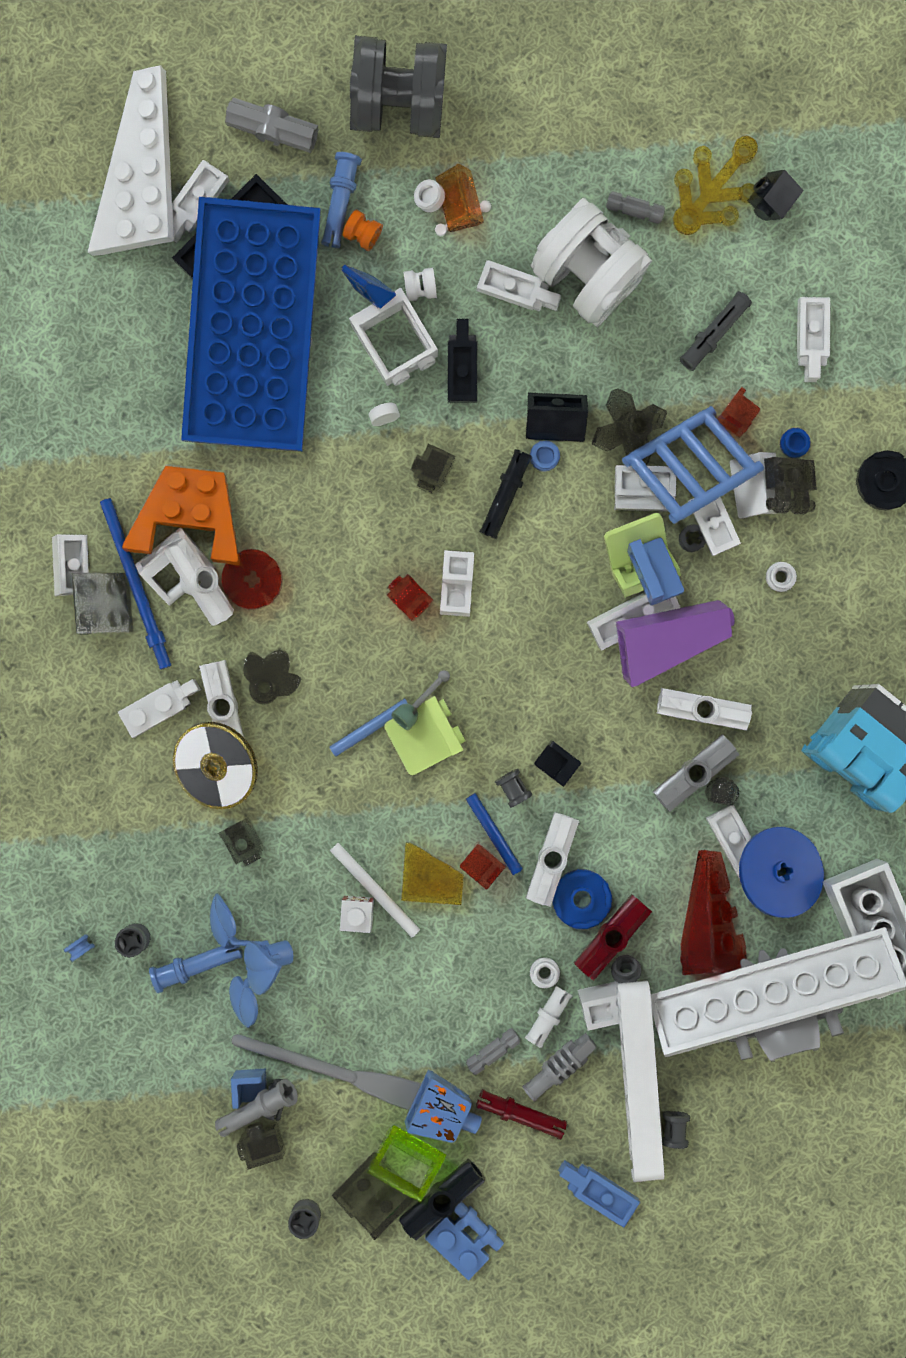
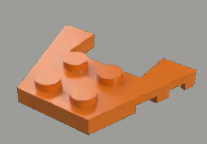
M165 466L128 533L122 549L126 552L152 555L157 525L214 531L211 560L217 563L240 565L226 475L223 472Z

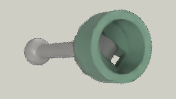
M446 670L440 671L438 679L413 705L402 704L397 707L391 714L393 719L405 730H410L418 720L417 708L442 682L449 680V672Z

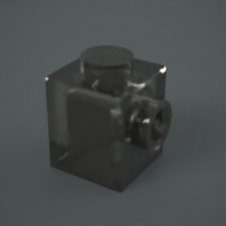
M428 443L423 455L417 454L410 470L414 472V481L418 482L416 487L429 494H433L434 490L441 493L456 461V456Z
M277 1121L264 1126L262 1122L253 1123L247 1126L245 1132L242 1133L239 1143H237V1152L240 1160L246 1162L248 1170L283 1159L286 1148Z

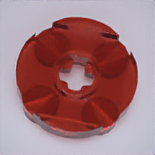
M256 549L243 550L239 552L240 565L225 564L221 578L222 587L228 598L237 606L249 610L261 609L272 604L280 594L283 584L282 572L278 563L267 553ZM251 571H255L256 576L260 578V583L255 584L254 588H249V583L244 582L245 576H250Z

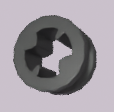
M688 525L679 534V544L687 552H696L706 544L699 525ZM687 531L691 534L695 531L699 533L700 536L697 538L700 540L699 545L696 543L687 544L686 540L688 537H685Z

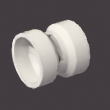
M433 268L423 269L419 273H415L412 270L403 272L406 296L409 301H416L418 297L424 296L427 299L437 298ZM420 279H422L424 290H421Z

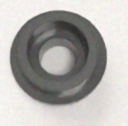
M621 955L616 958L611 966L612 977L618 983L636 982L641 976V965L634 957ZM625 969L631 970L629 973H622Z

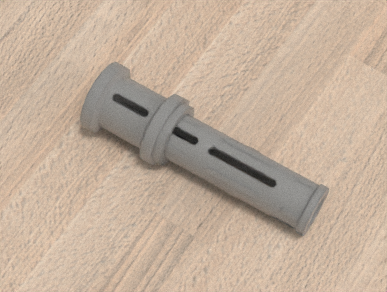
M283 1079L277 1082L276 1087L271 1090L264 1089L260 1091L255 1100L224 1117L218 1118L215 1121L216 1131L226 1126V1129L218 1133L220 1136L226 1137L262 1116L272 1117L284 1106L291 1107L295 1105L298 1100L295 1086L291 1081Z

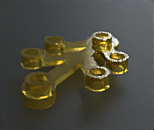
M742 136L736 140L732 148V157L712 181L709 163L712 156L711 150L706 146H699L695 149L693 162L697 165L700 196L694 203H692L690 190L693 180L691 171L688 169L677 171L674 177V184L679 190L680 207L674 213L673 225L679 233L692 235L700 229L701 225L722 223L725 226H732L739 218V212L733 206H727L722 211L703 212V210L709 203L737 200L746 204L749 203L747 201L749 198L743 195V190L750 189L754 192V184L746 183L742 187L721 188L741 164H747L754 159L758 151V145L754 138ZM746 148L749 152V155H740L739 149ZM704 152L707 155V159L699 160L697 153ZM686 175L689 181L681 183L678 176ZM732 212L734 219L731 221L727 220L724 217V213ZM690 216L693 219V223L687 225L683 222L682 218Z

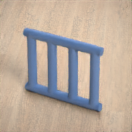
M712 406L700 411L622 458L623 464L626 467L632 466L669 511L670 514L668 516L673 524L685 519L764 470L763 464L760 461L754 462L715 417L716 411ZM705 423L744 469L730 477L691 431ZM681 438L719 484L705 492L667 445ZM657 452L692 494L694 499L680 506L643 462V459Z

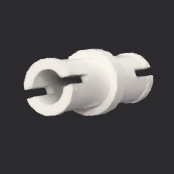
M555 986L544 1008L538 1010L539 1016L525 1038L532 1044H536L537 1047L542 1048L554 1025L558 1026L561 1020L558 1018L570 998H572V995Z

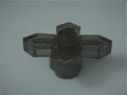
M619 388L613 389L610 392L606 407L614 423L598 427L593 437L592 445L604 451H611L623 444L625 455L627 456L632 451L649 442L647 437L651 431L662 428L667 411L654 404L636 411L632 394ZM651 455L643 459L646 465H648Z

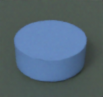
M550 441L536 443L530 452L532 456L531 464L534 468L543 472L554 469L560 459L558 447Z

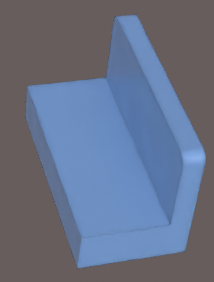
M657 538L642 544L641 539L629 543L627 552L650 606L684 592L683 585L662 538Z

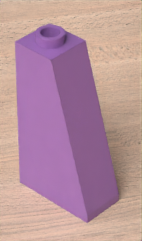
M720 600L617 621L616 628L623 678L631 687L638 686L732 637L731 626L734 625L735 620L731 608Z

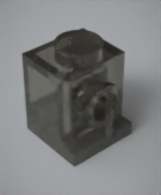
M249 817L218 833L235 864L243 861L244 865L247 866L261 858L259 852L263 851L265 847ZM239 839H244L247 842L246 849L238 848L237 841Z

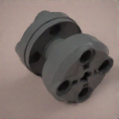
M355 35L353 65L350 77V130L364 132L381 131L383 106L411 108L410 134H415L419 137L440 138L447 44L432 42L416 43L414 69L386 67V40L378 39V37Z

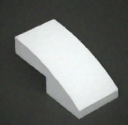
M444 551L441 615L470 617L474 564L473 552Z

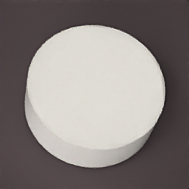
M431 179L422 181L414 192L416 205L425 212L438 210L445 199L443 187Z
M394 403L380 404L371 409L368 414L373 426H381L393 422L400 417L397 405Z

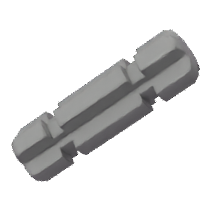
M614 191L609 194L606 208L617 212L619 209L622 210L623 214L643 220L647 217L650 222L657 224L661 223L665 212V207L654 203L651 206L648 201L628 195L624 198L621 193Z
M507 1030L502 1034L501 1039L498 1037L481 1049L479 1055L474 1054L467 1059L466 1064L469 1070L474 1075H477L485 1069L484 1066L486 1064L489 1066L508 1052V1048L513 1049L520 1044V1037L515 1030Z

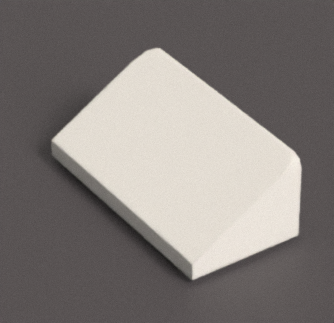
M57 534L53 536L55 596L90 594L87 535Z

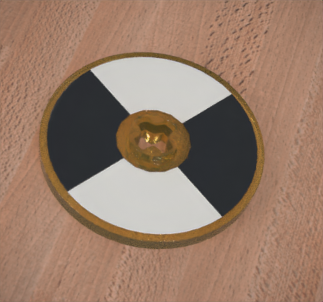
M217 722L200 723L185 731L175 745L173 767L177 780L183 790L199 804L213 809H229L242 803L252 793L258 776L256 757L247 740L233 728ZM213 761L214 765H219L220 769L217 770V768L212 767L210 763Z

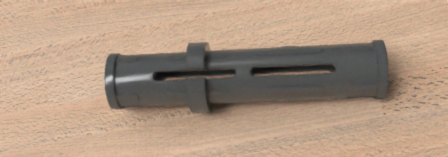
M738 291L705 331L699 332L695 336L696 341L679 359L684 367L694 371L708 353L714 352L717 348V342L733 326L745 310L752 305V301L746 294Z

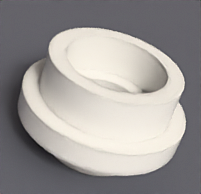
M777 562L771 565L766 572V582L774 591H787L796 582V571L793 566L786 562ZM779 571L783 572L786 576L783 583L776 580V574Z
M539 958L530 968V977L536 986L550 988L558 982L560 970L554 960ZM541 968H549L550 975L546 978L539 975Z

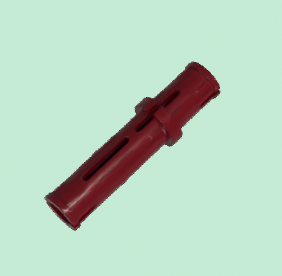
M484 1089L481 1090L479 1097L490 1101V1103L477 1099V1109L499 1115L503 1121L507 1122L509 1119L556 1137L559 1140L562 1139L564 1132L553 1128V1126L566 1130V1120H561L514 1102V1098L509 1096L505 1099Z

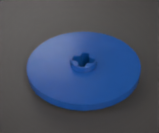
M773 827L757 833L746 844L740 858L739 877L745 895L758 910L772 917L790 918L805 913L815 904L822 891L824 868L818 850L805 835L791 828ZM785 868L786 874L778 876L777 870Z

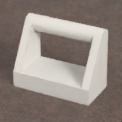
M181 527L154 548L152 555L147 554L135 564L138 573L169 606L185 592L181 589L180 582L166 592L153 577L170 563V560L163 551L167 544L181 536L187 535L205 565L213 569L215 568Z

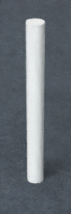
M339 842L330 850L411 938L420 931L419 927Z

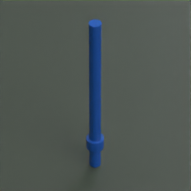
M111 498L100 501V505L148 634L145 636L149 648H153L160 670L168 668L172 665L164 646L166 640L163 631L158 629L131 552H126L122 549L126 538Z

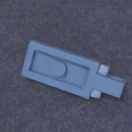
M564 1160L558 1169L559 1176L570 1182L567 1187L576 1198L622 1227L626 1226L640 1204L638 1197L589 1166L581 1164L578 1169Z

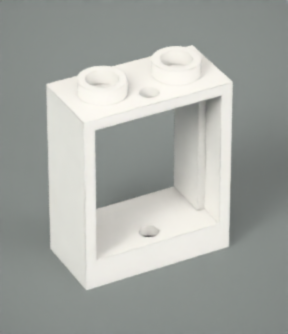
M402 288L394 291L396 296L381 309L372 304L349 318L353 330L387 386L392 383L395 386L402 384L410 378L409 373L418 368L420 371L429 368L436 362L435 358L438 357L437 347ZM402 310L426 351L388 372L365 331Z

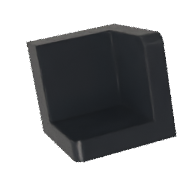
M551 740L536 759L534 765L564 787L581 765V762Z

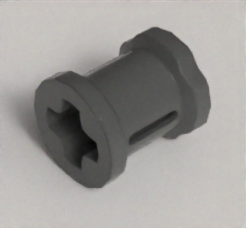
M518 768L495 781L496 785L501 786L506 794L510 808L532 796L531 791H527L519 777L520 771Z
M664 1111L665 1135L662 1137V1145L675 1149L687 1148L689 1142L686 1139L687 1122L690 1121V1115L679 1111Z

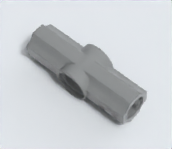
M233 98L229 101L226 110L225 123L227 126L254 134L262 142H265L266 139L274 142V146H279L282 143L309 153L314 149L319 131L318 125L291 117L285 110L277 106L266 104L264 107Z
M720 735L694 758L686 761L677 772L652 792L670 812L698 788L707 785L711 778L739 756V753L724 735ZM694 765H699L702 769L703 774L698 781H692L689 777V770Z

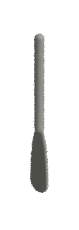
M239 1034L234 1035L231 1039L232 1044L236 1047L349 1082L365 1093L406 1110H410L422 1084L376 1072L352 1071Z

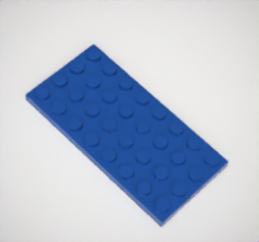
M199 197L181 436L183 442L303 452L321 216L320 208Z

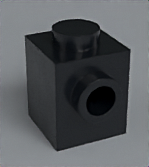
M786 170L768 172L765 177L753 187L754 192L747 201L755 208L754 213L760 219L765 221L780 220L784 218L804 190Z

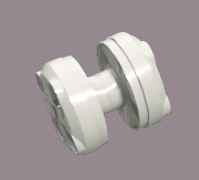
M582 198L541 240L531 268L536 276L551 287L558 284L570 272L574 273L586 285L576 298L573 307L583 319L598 327L641 282L642 276L647 271L652 259L643 248L631 240L625 242L611 256L609 254L606 256L600 252L594 245L596 240L590 234L598 225L606 224L609 220L596 205Z

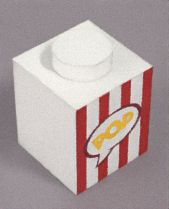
M344 896L341 905L340 931L370 933L373 921L374 898Z

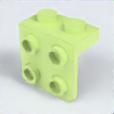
M660 513L643 517L610 530L604 535L611 571L625 598L644 591L627 552L629 543L639 539L644 544L654 539L662 538L679 577L681 576L680 568L668 549L664 522Z
M434 696L422 703L417 708L418 720L410 730L402 728L394 719L385 723V730L410 775H415L451 755L453 756L463 751L461 744L466 741L458 726L451 727L447 717L452 714L444 699L438 701Z

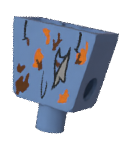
M428 1070L404 1122L408 1133L452 1143L456 1141L461 1129L476 1134L482 1118L469 1112L472 1102L465 1092L433 1071Z

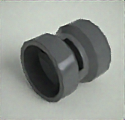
M139 923L126 926L116 935L115 948L117 952L127 958L139 955L149 946L151 940L150 932L144 925Z
M302 1199L293 1206L288 1220V1227L295 1237L307 1239L316 1233L321 1218L319 1205L313 1200Z

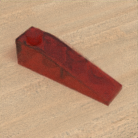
M698 851L680 944V962L683 975H720L741 969L740 961L747 959L743 933L736 935L732 918L738 916L736 906L731 907L725 895L730 889V884L721 852Z

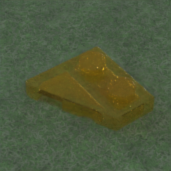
M406 842L401 901L461 905L464 874L417 845Z

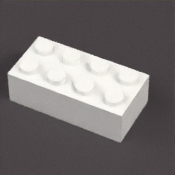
M875 859L824 880V888L845 938L886 927L906 978V905L888 862Z

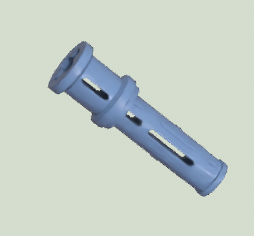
M337 152L335 154V160H337L335 175L330 178L333 192L321 244L329 246L331 236L333 235V248H340L349 197L356 190L357 185L354 182L357 166H360L362 162L359 156L347 152Z
M229 943L226 947L220 946L185 960L177 957L173 959V963L160 968L153 966L149 968L153 987L159 994L168 986L179 982L182 985L190 980V976L238 958L241 959L243 958L241 950L229 953V951L240 948V946Z

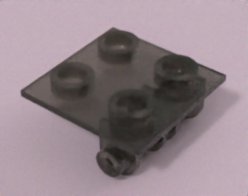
M72 573L76 634L133 632L130 585L125 573Z

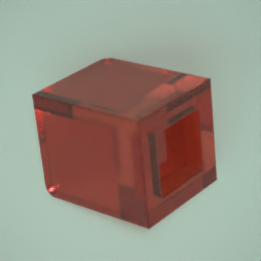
M743 387L736 392L717 418L725 428L739 438L747 431L752 424L751 422L760 411L757 405L743 396L746 392V389Z
M479 841L475 843L472 851L460 864V868L486 890L506 867L503 861Z

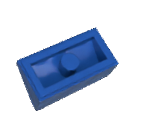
M347 265L341 267L342 272L353 288L377 308L381 309L396 296L394 291L374 276Z

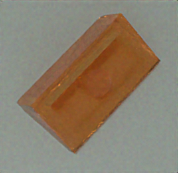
M457 164L435 177L436 182L445 191L442 207L449 232L484 223L470 169Z

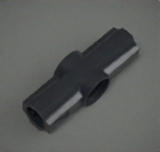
M467 1159L444 1180L433 1184L429 1193L399 1218L404 1231L410 1238L417 1241L442 1218L452 1215L455 1207L485 1182V1177L475 1163ZM443 1194L448 1196L450 1200L446 1204H439L435 1201V1197Z

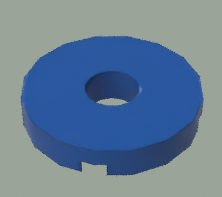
M576 869L565 873L560 878L552 904L556 915L565 924L575 929H589L599 925L609 913L612 907V894L608 883L599 874L589 869ZM586 891L590 894L591 900L586 907H578L574 904V896L577 892Z

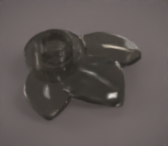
M285 650L273 651L265 659L254 652H250L246 657L243 674L250 682L249 693L255 702L259 704L272 703L278 696H289L299 687L301 677L288 673L290 660ZM266 684L270 689L266 693H261L258 690L259 686Z

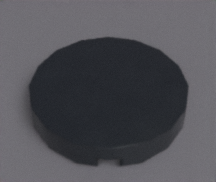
M885 450L876 452L863 461L857 471L856 485L858 493L865 503L874 509L885 511L899 508L906 503V458H904V455L899 452Z

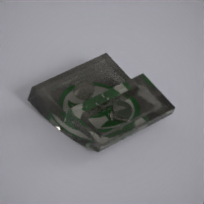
M373 1152L332 1194L333 1198L350 1218L355 1217L374 1240L378 1239L420 1196L376 1152Z

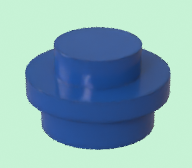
M791 428L781 436L780 448L790 458L802 457L810 448V437L800 428Z

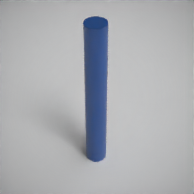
M476 793L467 797V803L512 875L520 872L523 868Z

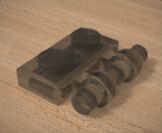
M782 457L764 459L766 489L775 490V497L766 500V508L773 510L775 513L783 514L789 511L800 515L813 512L816 504L813 500L809 499V492L817 490L814 460ZM791 491L794 492L793 499H791Z

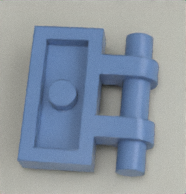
M460 1202L454 1210L459 1216L458 1219L454 1222L450 1217L442 1218L425 1235V1239L469 1281L489 1260V1254L482 1248L489 1244L495 1251H498L504 1242L496 1235L497 1231L491 1225L487 1226L477 1217V1212L471 1206L467 1207L463 1202ZM468 1225L479 1235L475 1240L463 1230Z

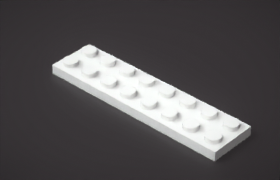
M886 927L651 994L652 1015L664 1055L669 1057L906 990V978Z

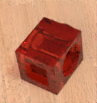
M409 574L404 578L399 575L387 587L390 590L387 597L412 622L434 602Z

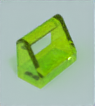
M393 1125L386 1132L367 1173L414 1200L421 1202L441 1168L446 1154ZM390 1144L429 1166L420 1188L379 1165Z

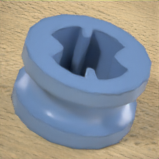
M87 934L64 949L65 953L71 954V962L95 947L93 943H88Z

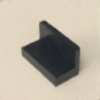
M528 392L526 439L584 442L588 418L587 395Z

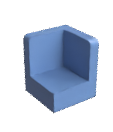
M266 1068L235 1071L231 1078L233 1109H239L243 1102L255 1100L260 1091L267 1089Z

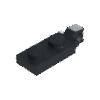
M457 319L456 335H449L448 403H477L476 335H469V319Z

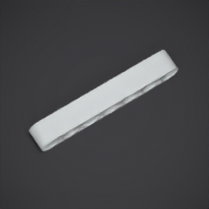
M648 981L616 984L629 1154L633 1164V1169H631L633 1182L664 1179V1163L650 987Z

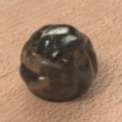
M726 776L716 777L707 784L705 795L709 802L733 806L739 799L740 791L733 780Z

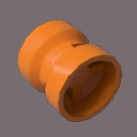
M355 210L348 218L342 236L350 241L357 239L361 248L370 251L381 235L383 224L376 220L366 221L365 214Z

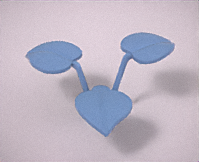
M217 893L213 898L210 909V926L214 938L222 947L228 946L229 943L246 946L244 961L247 978L243 982L240 976L234 977L230 983L229 994L236 1016L246 1028H250L256 1022L258 1015V1005L254 993L261 995L268 991L281 967L293 962V950L290 943L286 940L269 944L268 940L260 942L237 939L234 936L236 934V924L233 915Z

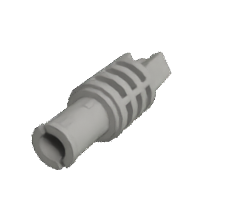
M585 1033L574 1042L570 1040L562 1046L556 1054L543 1063V1066H541L543 1070L522 1086L527 1095L535 1102L554 1084L556 1086L561 1085L565 1079H568L571 1074H574L578 1068H581L588 1061L587 1056L596 1049L594 1041Z

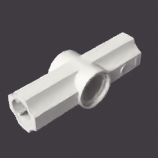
M187 535L181 536L167 544L163 551L180 576L181 589L186 594L193 596L210 624L218 625L232 616L234 609L218 585L219 577L217 572L212 567L205 565ZM198 576H199V578H200V580H201V584H200V585H199V583H198Z
M226 660L199 666L208 701L207 711L212 718L213 726L230 733L246 748L238 714V703L234 697ZM223 698L229 702L230 710L227 715H221L217 712L216 703L219 699Z
M661 688L657 703V714L747 730L751 720L752 705ZM702 701H706L711 707L710 714L705 718L701 717L697 712L698 704Z
M554 812L543 847L539 852L538 862L526 899L551 907L562 871L567 865V856L579 820ZM552 851L558 852L561 857L560 862L553 867L547 866L544 862L546 854Z

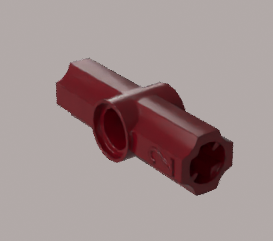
M631 894L611 919L600 927L598 934L573 963L594 981L615 955L625 949L628 940L652 911ZM609 931H619L620 939L615 944L606 943L605 936Z

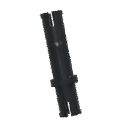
M517 449L514 450L506 472L500 476L502 482L479 531L481 534L488 537L491 536V538L496 540L518 488L523 486L521 480L532 459L531 455L523 451L520 453L521 451Z

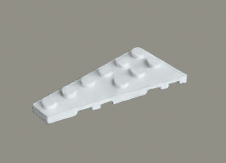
M161 65L133 71L88 248V253L92 256L174 241L166 71Z

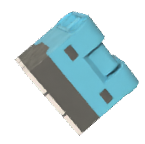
M880 684L854 685L820 729L810 737L812 741L809 745H804L801 751L822 769H826L829 772H837L851 783L850 791L872 809L893 813L906 800V705Z

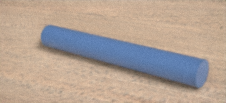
M404 698L331 745L330 749L335 757L393 719L392 712L400 705L408 704L406 699Z

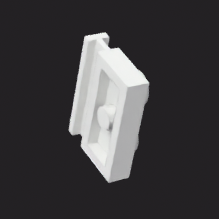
M616 465L614 510L668 511L632 466ZM648 466L675 499L676 475L668 466Z

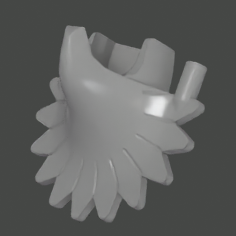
M780 949L776 958L788 955L786 949ZM764 950L759 951L758 963L772 960ZM747 959L740 961L741 968L755 965ZM843 1008L729 1039L728 1041L736 1042L741 1060L753 1058L748 1038H757L761 1048L771 1062L799 1052L817 1051L820 1048L818 1021L826 1018L832 1037L844 1034L838 1014L843 1012Z

